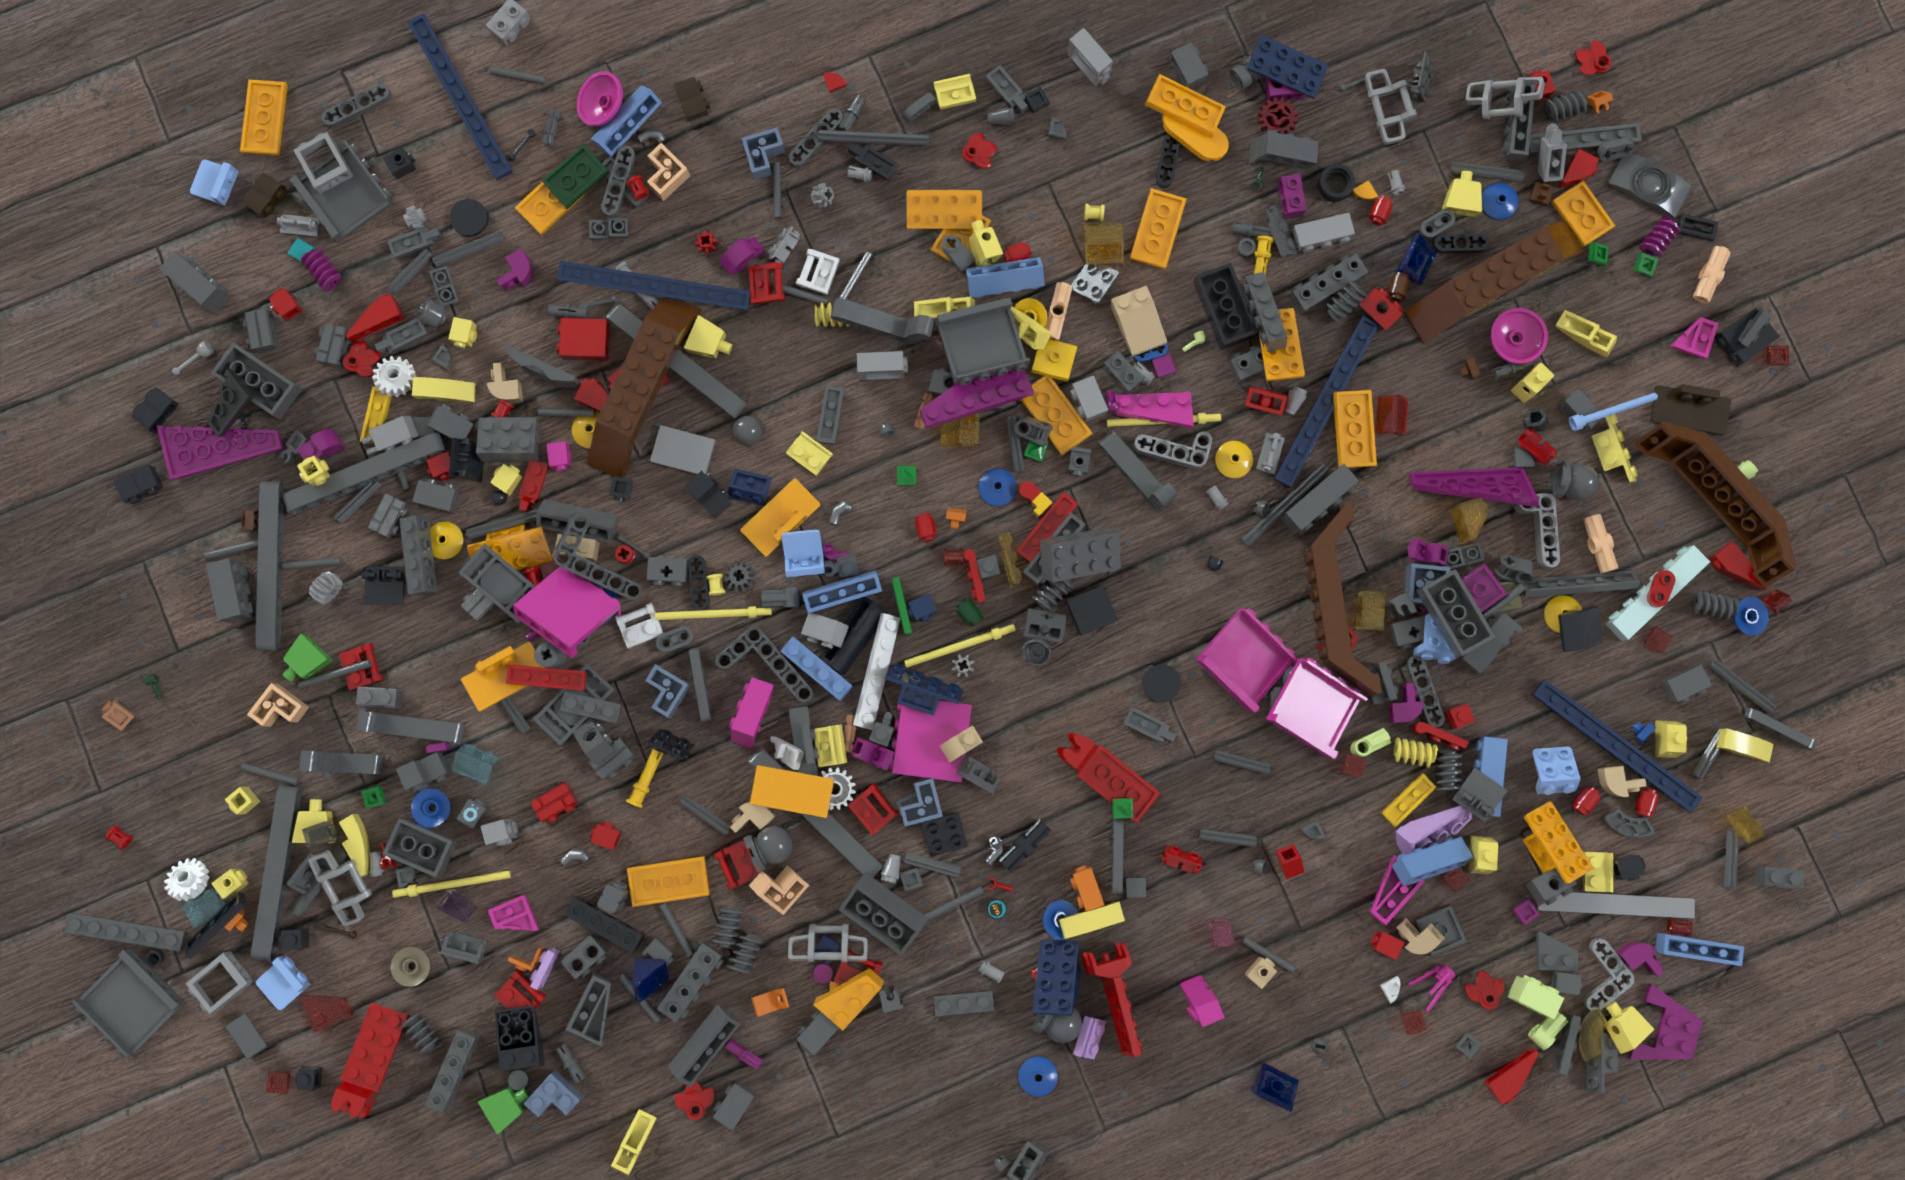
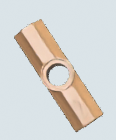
M1715 246L1708 262L1700 271L1698 277L1700 281L1693 295L1695 301L1706 304L1710 302L1716 286L1720 284L1724 277V267L1731 253L1728 248L1723 246Z
M1057 282L1045 327L1052 333L1049 339L1055 341L1060 339L1073 287L1068 283ZM1059 308L1063 313L1055 315L1053 310Z
M1601 514L1584 518L1583 521L1589 536L1588 547L1590 552L1595 554L1600 573L1618 569L1612 550L1614 542L1612 536L1606 532Z

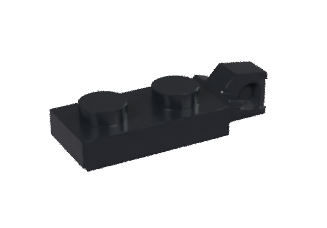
M851 143L848 148V152L855 156L854 160L865 168L868 167L869 170H872L873 173L888 182L899 167L898 163L868 145L859 147Z

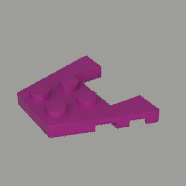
M1648 984L1644 1001L1663 1007L1653 1046L1650 1047L1640 1043L1635 1049L1630 1050L1628 1058L1632 1060L1693 1059L1703 1021L1657 987Z

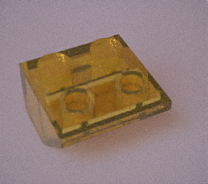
M1121 222L1083 224L1086 264L1124 263L1123 224Z
M979 413L941 424L940 447L978 448Z

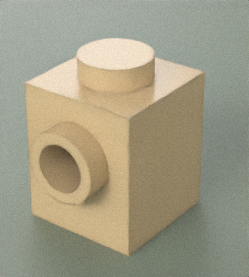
M1259 956L1244 974L1259 988L1263 989L1277 971L1273 968L1275 964L1269 958L1263 959Z

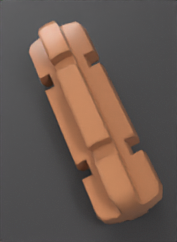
M930 393L924 394L923 402L917 414L918 419L914 423L915 428L919 430L924 429L925 424L921 417L920 409L933 401L934 395Z
M855 715L846 716L847 725H845L844 741L845 750L848 753H851L854 746L852 742L855 741L856 726L853 725Z

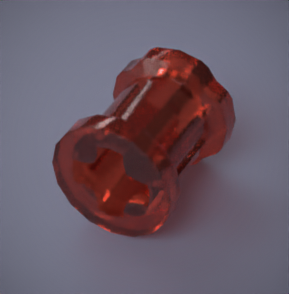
M963 548L949 551L943 549L944 566L957 563L963 565Z
M1673 917L1668 919V934L1673 935L1676 933L1682 934L1685 937H1691L1693 932L1691 920L1680 921Z

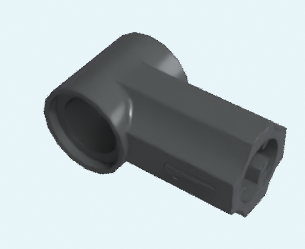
M797 587L782 588V590H762V607L783 606V608H799L800 589Z

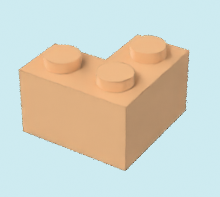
M660 143L648 155L651 164L658 171L647 183L650 189L662 201H665L690 177L688 169Z
M271 683L247 715L261 726L271 727L279 715L289 722L298 723L309 706L281 685Z
M787 865L775 880L761 871L749 886L760 898L784 915L807 889L809 884Z

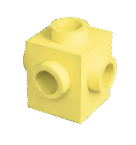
M315 456L306 458L297 465L301 472L299 475L302 480L313 486L325 483L326 479L330 477L327 471L329 470L327 463Z

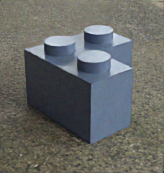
M778 127L742 137L754 180L772 175L767 157L785 152Z
M1422 564L1406 566L1404 593H1408L1414 605L1424 606L1416 590L1449 573L1450 567Z
M656 664L645 680L661 690L651 708L667 718H672L691 685Z
M933 778L914 783L919 803L900 807L905 827L943 817Z
M555 1070L526 1100L524 1105L537 1117L542 1115L552 1103L565 1115H568L584 1096Z

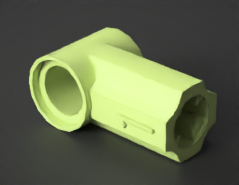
M1382 728L1354 741L1350 746L1351 753L1359 758L1367 756L1390 744V736ZM1359 743H1361V744L1364 745V747H1365L1364 753L1359 752V750H1358V744H1359Z
M1558 1012L1555 1020L1546 1017L1541 1024L1535 1025L1529 1031L1528 1037L1542 1050H1546L1554 1043L1555 1036L1568 1021Z

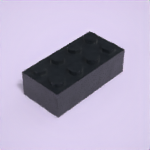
M1231 263L1195 276L1193 280L1194 286L1220 350L1253 339L1258 335L1259 330L1256 328L1253 315Z

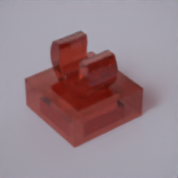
M1776 589L1762 599V602L1773 613L1780 615L1779 610L1782 608L1787 610L1788 604L1792 600L1790 595Z

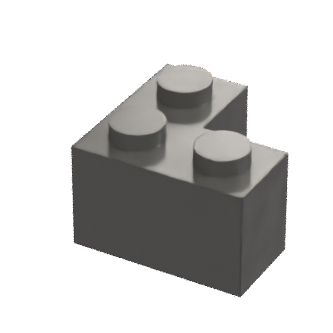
M436 752L420 761L413 760L396 769L405 790L413 792L430 788L429 784L436 782V784L443 782L447 779L446 776L451 774L441 752Z

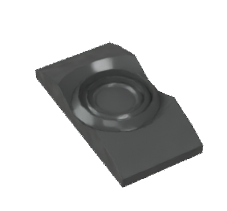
M1636 154L1620 158L1607 183L1608 186L1672 219L1676 217L1691 188V185L1676 173L1663 170L1655 166L1647 158Z
M506 345V352L529 375H536L552 382L557 388L579 389L581 382L575 376Z
M485 543L458 572L517 623L521 621L515 617L513 605L536 586Z
M588 663L580 670L587 672L585 691L561 689L533 719L560 746L574 735L573 732L589 719L586 716L560 711L564 692L607 701L615 691Z

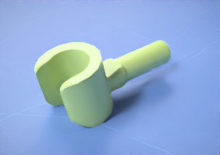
M1203 331L1196 332L1194 334L1195 340L1184 346L1182 350L1185 352L1196 344L1204 343L1205 334Z

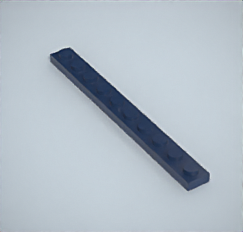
M424 13L408 21L407 23L495 179L498 181L512 173L513 170Z
M560 261L557 280L748 310L750 291L572 262Z
M1364 315L1360 318L1274 477L1275 481L1288 488L1293 486L1334 410L1333 392L1344 391L1379 323Z
M1542 680L1532 693L1533 697L1688 813H1692L1703 798L1547 680Z

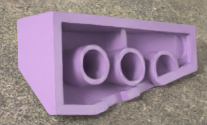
M1458 806L1410 821L1395 831L1397 846L1402 854H1411L1418 848L1426 849L1436 842L1441 844L1451 834L1456 835L1472 819V813L1464 807Z

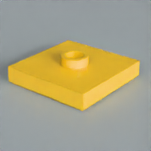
M1049 339L1044 350L1037 349L1031 372L1068 382L1077 346Z

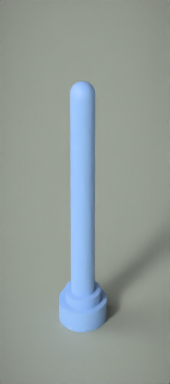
M1651 393L1586 416L1578 414L1569 417L1570 427L1573 431L1583 429L1586 423L1655 401L1658 395Z

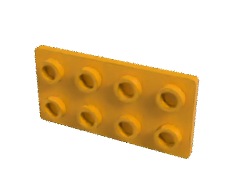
M907 190L908 229H973L971 223L982 220L981 190Z
M1294 308L1278 310L1287 334L1286 348L1267 352L1265 344L1263 345L1260 339L1266 381L1301 378L1305 375Z
M794 478L748 521L740 531L767 557L782 543L783 533L794 532L821 504Z
M525 524L505 528L488 533L486 541L467 546L470 558H472L485 543L517 571L553 562L542 527L527 530Z
M527 642L514 650L511 646L476 664V671L461 678L463 685L479 712L527 687L506 684L508 664L543 667L535 660V649L531 642Z
M1551 801L1524 815V819L1533 831V834L1524 838L1523 842L1543 874L1556 868L1565 884H1569L1593 870V866Z

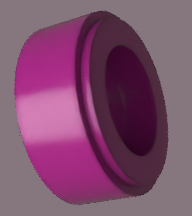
M826 963L817 965L813 972L814 979L821 984L828 983L833 977L832 967Z

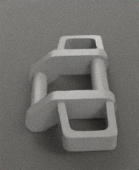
M1386 69L1368 72L1364 77L1368 91L1367 94L1373 104L1377 118V128L1380 131L1383 143L1388 145L1403 141L1406 137L1403 123L1417 116L1408 93L1407 80L1392 84ZM1381 75L1386 87L1373 90L1370 78ZM1400 91L1406 112L1385 119L1379 97ZM1398 124L1400 136L1388 138L1385 127Z
M1518 77L1517 80L1474 82L1468 85L1465 100L1468 105H1482L1483 119L1511 115L1522 117L1523 101L1541 99L1545 82L1543 77ZM1539 84L1537 92L1524 94L1526 85ZM1516 87L1514 108L1491 109L1494 89ZM1484 89L1483 97L1471 98L1474 90Z
M329 850L313 855L308 860L317 882H320L332 903L331 907L342 925L348 926L361 921L365 915L359 901L370 896L372 892L363 882L355 867L357 864L354 859L339 866ZM325 858L331 869L322 872L316 860ZM349 871L360 892L339 900L328 879ZM352 906L357 917L347 918L342 909Z
M810 924L808 935L795 936L789 939L788 958L790 961H867L868 941L864 937L849 935V924H843V926ZM816 933L842 934L841 952H815ZM808 940V955H792L794 942ZM848 941L863 943V956H848Z

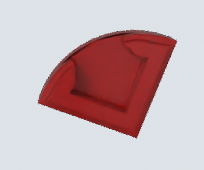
M823 73L829 93L847 87L845 80L838 74Z

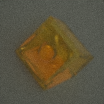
M1482 497L1458 504L1449 510L1461 546L1476 539L1488 516V507L1482 500Z

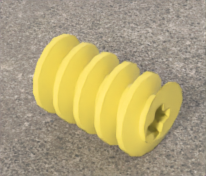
M815 303V323L817 327L820 326L821 321L824 327L828 326L829 321L832 327H835L836 322H838L839 327L843 326L842 322L830 317L832 312L831 303H828L827 308L824 307L823 303L817 308Z
M1396 738L1394 756L1396 762H1399L1402 757L1404 764L1407 763L1408 759H1411V765H1414L1416 760H1418L1419 766L1426 762V767L1429 768L1437 756L1438 749L1436 744L1431 747L1430 743L1424 745L1422 742L1416 744L1414 740H1411L1409 743L1407 739H1402L1401 741L1400 738Z

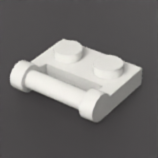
M808 249L806 262L800 278H797L795 284L799 287L828 295L840 259ZM814 259H819L811 282L806 281Z
M652 602L646 604V607L631 613L621 615L620 617L615 616L628 649L663 634L659 620L655 619L656 611ZM650 614L651 619L628 628L626 627V622Z

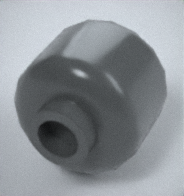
M431 299L426 300L425 303L421 302L416 311L419 314L420 322L433 328L438 325L441 326L447 316L445 307Z

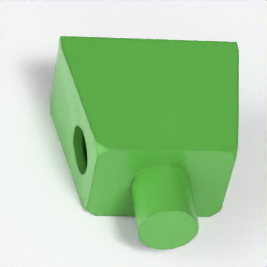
M300 634L283 658L290 666L283 673V676L290 682L297 675L308 679L333 660L308 635Z
M508 1087L478 1101V1104L496 1134H499L526 1110L523 1102L530 1097V1094L526 1088L515 1092L514 1089Z

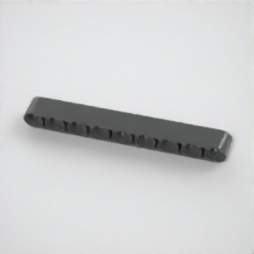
M618 302L605 315L608 321L632 340H635L643 323L639 318ZM679 350L677 351L669 369L730 417L736 419L747 404Z
M440 433L426 435L406 445L404 444L330 474L326 482L321 485L313 486L308 483L284 493L282 497L287 513L289 515L299 514L363 488L371 481L375 483L427 462V459L446 452Z
M282 481L261 482L259 487L256 648L258 651H278L281 647L284 500L282 497L284 494V484Z
M761 746L747 759L755 769L757 765L785 770ZM829 812L827 818L802 814L862 874L867 873L874 878L884 867Z
M280 785L276 793L251 949V958L255 960L273 962L276 957L294 847L292 838L302 797L300 787Z

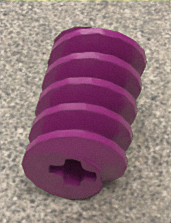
M1664 215L1657 225L1653 227L1648 237L1639 245V248L1645 254L1661 257L1662 251L1667 250L1666 245H1671V240H1675L1676 234H1679L1681 230L1675 220Z
M323 250L309 251L302 256L301 262L309 269L310 274L318 281L319 286L322 287L324 292L332 290L337 286L342 275L340 273L336 274V267L331 268L333 263L331 261L327 262L329 258L328 256H323Z

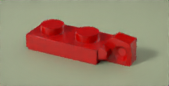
M541 461L529 462L518 497L521 500L519 506L521 511L528 512L531 504H536V501H539L549 470L548 463Z

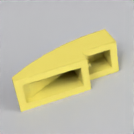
M946 297L915 301L914 316L926 315L934 318L936 321V317L939 314L975 306V300L971 297L955 299Z
M1011 306V312L1020 339H1023L1033 349L1044 350L1052 333L1026 314Z
M1564 310L1555 325L1556 328L1576 342L1606 358L1617 341V336L1600 329V325L1567 310Z
M413 377L412 396L416 399L475 403V383L439 378Z
M1720 729L1716 748L1770 763L1774 744L1731 729Z
M351 814L339 822L348 837V840L344 841L342 845L350 859H354L357 865L355 867L360 876L364 877L370 875L368 873L370 871L369 853H371L369 840L359 814Z
M1113 902L1087 912L1083 911L1059 919L1064 939L1125 921L1120 902Z
M640 1109L638 1110L611 1164V1168L627 1176L630 1175L657 1119L656 1117Z

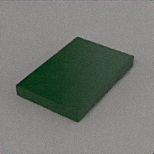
M583 143L543 178L542 182L568 209L604 178L609 171Z

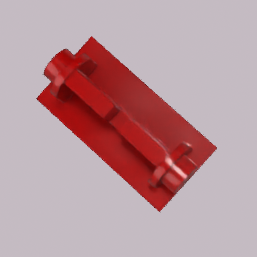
M1527 429L1520 435L1517 442L1524 450L1533 454L1538 462L1547 466L1550 460L1558 454L1555 452L1556 449L1546 441L1542 445L1538 444L1543 438L1534 430Z
M1165 846V854L1161 858L1165 865L1177 868L1180 862L1183 863L1181 870L1192 874L1199 873L1200 867L1203 866L1202 857L1194 852L1187 853L1176 846Z

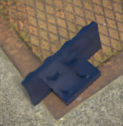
M1263 35L1259 37L1247 66L1248 70L1313 99L1318 93L1328 68L1327 64Z
M898 664L891 665L885 676L886 680L903 685L897 701L898 704L931 715L935 714L940 698L959 704L963 689L957 684L944 683L937 677H926L922 672H912Z
M1040 941L1033 1002L1034 1014L1072 1016L1073 1006H1077L1081 970L1078 963L1079 941Z

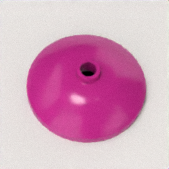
M600 71L585 81L577 98V112L584 123L594 127L602 126L617 114L623 98V88L619 78L611 72Z
M1512 308L1506 310L1495 319L1490 331V340L1494 351L1503 360L1513 364H1526L1532 362L1543 353L1548 341V332L1545 323L1536 313L1525 308ZM1512 337H1516L1518 341L1514 342Z

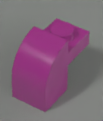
M744 237L734 243L724 253L719 262L730 275L744 270L749 261L762 256L765 253V249L755 237L747 240Z
M520 248L505 257L512 270L496 279L504 291L515 288L519 282L526 287L533 278L534 270L532 263L523 249Z
M325 429L310 436L311 439L298 447L297 451L304 460L312 456L320 459L325 455L331 458L346 446L336 431Z
M1410 539V544L1407 548L1408 558L1414 563L1446 566L1449 547L1441 543H1425L1419 539Z
M1414 683L1401 684L1403 703L1388 704L1390 723L1409 722L1420 715L1423 709V701L1415 702L1418 692L1417 688L1414 687Z
M857 737L850 755L887 770L892 763L895 752Z
M1629 942L1616 951L1617 955L1630 970H1635L1643 964L1651 975L1660 976L1664 972L1660 967L1662 965L1655 956H1652L1657 950L1649 944Z

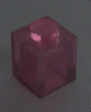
M1214 918V922H1209L1213 947L1234 946L1231 921H1226V918Z

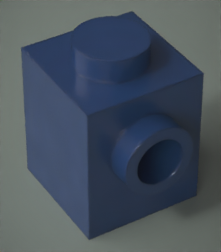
M930 593L908 602L910 607L906 608L910 618H915L916 622L920 620L921 623L930 620L931 615L937 613Z

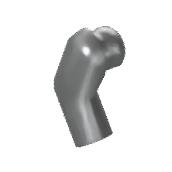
M649 128L637 135L641 144L651 138H655L658 143L666 139L664 132L661 129Z
M846 500L836 504L832 508L829 523L839 525L840 515L844 512H850L853 507L852 504Z
M996 836L992 837L989 841L991 853L985 859L991 866L1003 855V842Z
M573 848L560 859V862L565 867L573 860H581L582 863H585L589 860L590 855L585 849Z

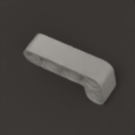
M1200 432L1194 438L1192 446L1188 447L1142 434L1136 438L1133 449L1139 455L1199 470L1207 462L1212 437L1207 432ZM1198 438H1204L1207 441V445L1201 446L1198 443ZM1141 441H1144V448H1140ZM1163 446L1166 450L1165 453H1158L1156 447ZM1175 451H1181L1184 458H1176ZM1193 456L1201 457L1202 463L1196 464L1193 461Z
M1536 494L1539 500L1538 507L1528 506V509H1526L1522 505L1514 504V509L1519 514H1533L1537 564L1541 569L1548 570L1556 567L1560 562L1556 501L1551 494ZM1542 499L1547 502V508L1541 505ZM1543 518H1545V519L1548 520V522H1549L1548 527H1546V526L1543 525V523H1542V519H1543ZM1544 537L1549 538V546L1544 543Z

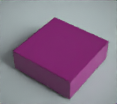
M1170 354L1152 360L1157 379L1176 373Z
M446 742L426 746L427 753L451 751V745Z
M1526 898L1512 908V911L1524 926L1540 915L1529 898Z

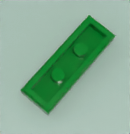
M899 577L892 578L904 634L906 636L912 635Z

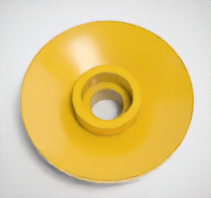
M1026 298L1015 305L1014 308L1030 318L1031 313H1033L1034 320L1044 328L1046 327L1047 312L1041 302L1033 298Z
M595 412V417H577L574 420L572 436L580 446L590 449L595 423L600 413ZM591 425L593 427L592 431H586L587 426Z
M1229 441L1217 450L1215 464L1222 475L1233 479L1241 478L1252 468L1253 455L1249 447L1244 443ZM1233 455L1238 457L1237 462L1232 460Z
M439 522L430 528L434 557L443 560L451 559L461 551L464 537L458 526L451 522ZM445 536V542L440 543V538Z
M1556 596L1546 604L1544 620L1551 630L1560 633L1558 615L1563 614L1564 610L1567 612L1582 610L1579 603L1572 597Z

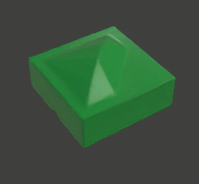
M1596 242L1590 243L1588 262L1601 266L1607 265L1609 246Z
M1639 253L1633 271L1653 277L1659 258Z
M1029 440L1024 457L1042 463L1048 445H1039Z
M897 466V486H916V466Z
M381 785L361 790L366 809L386 804Z
M1133 798L1112 799L1113 819L1133 818Z

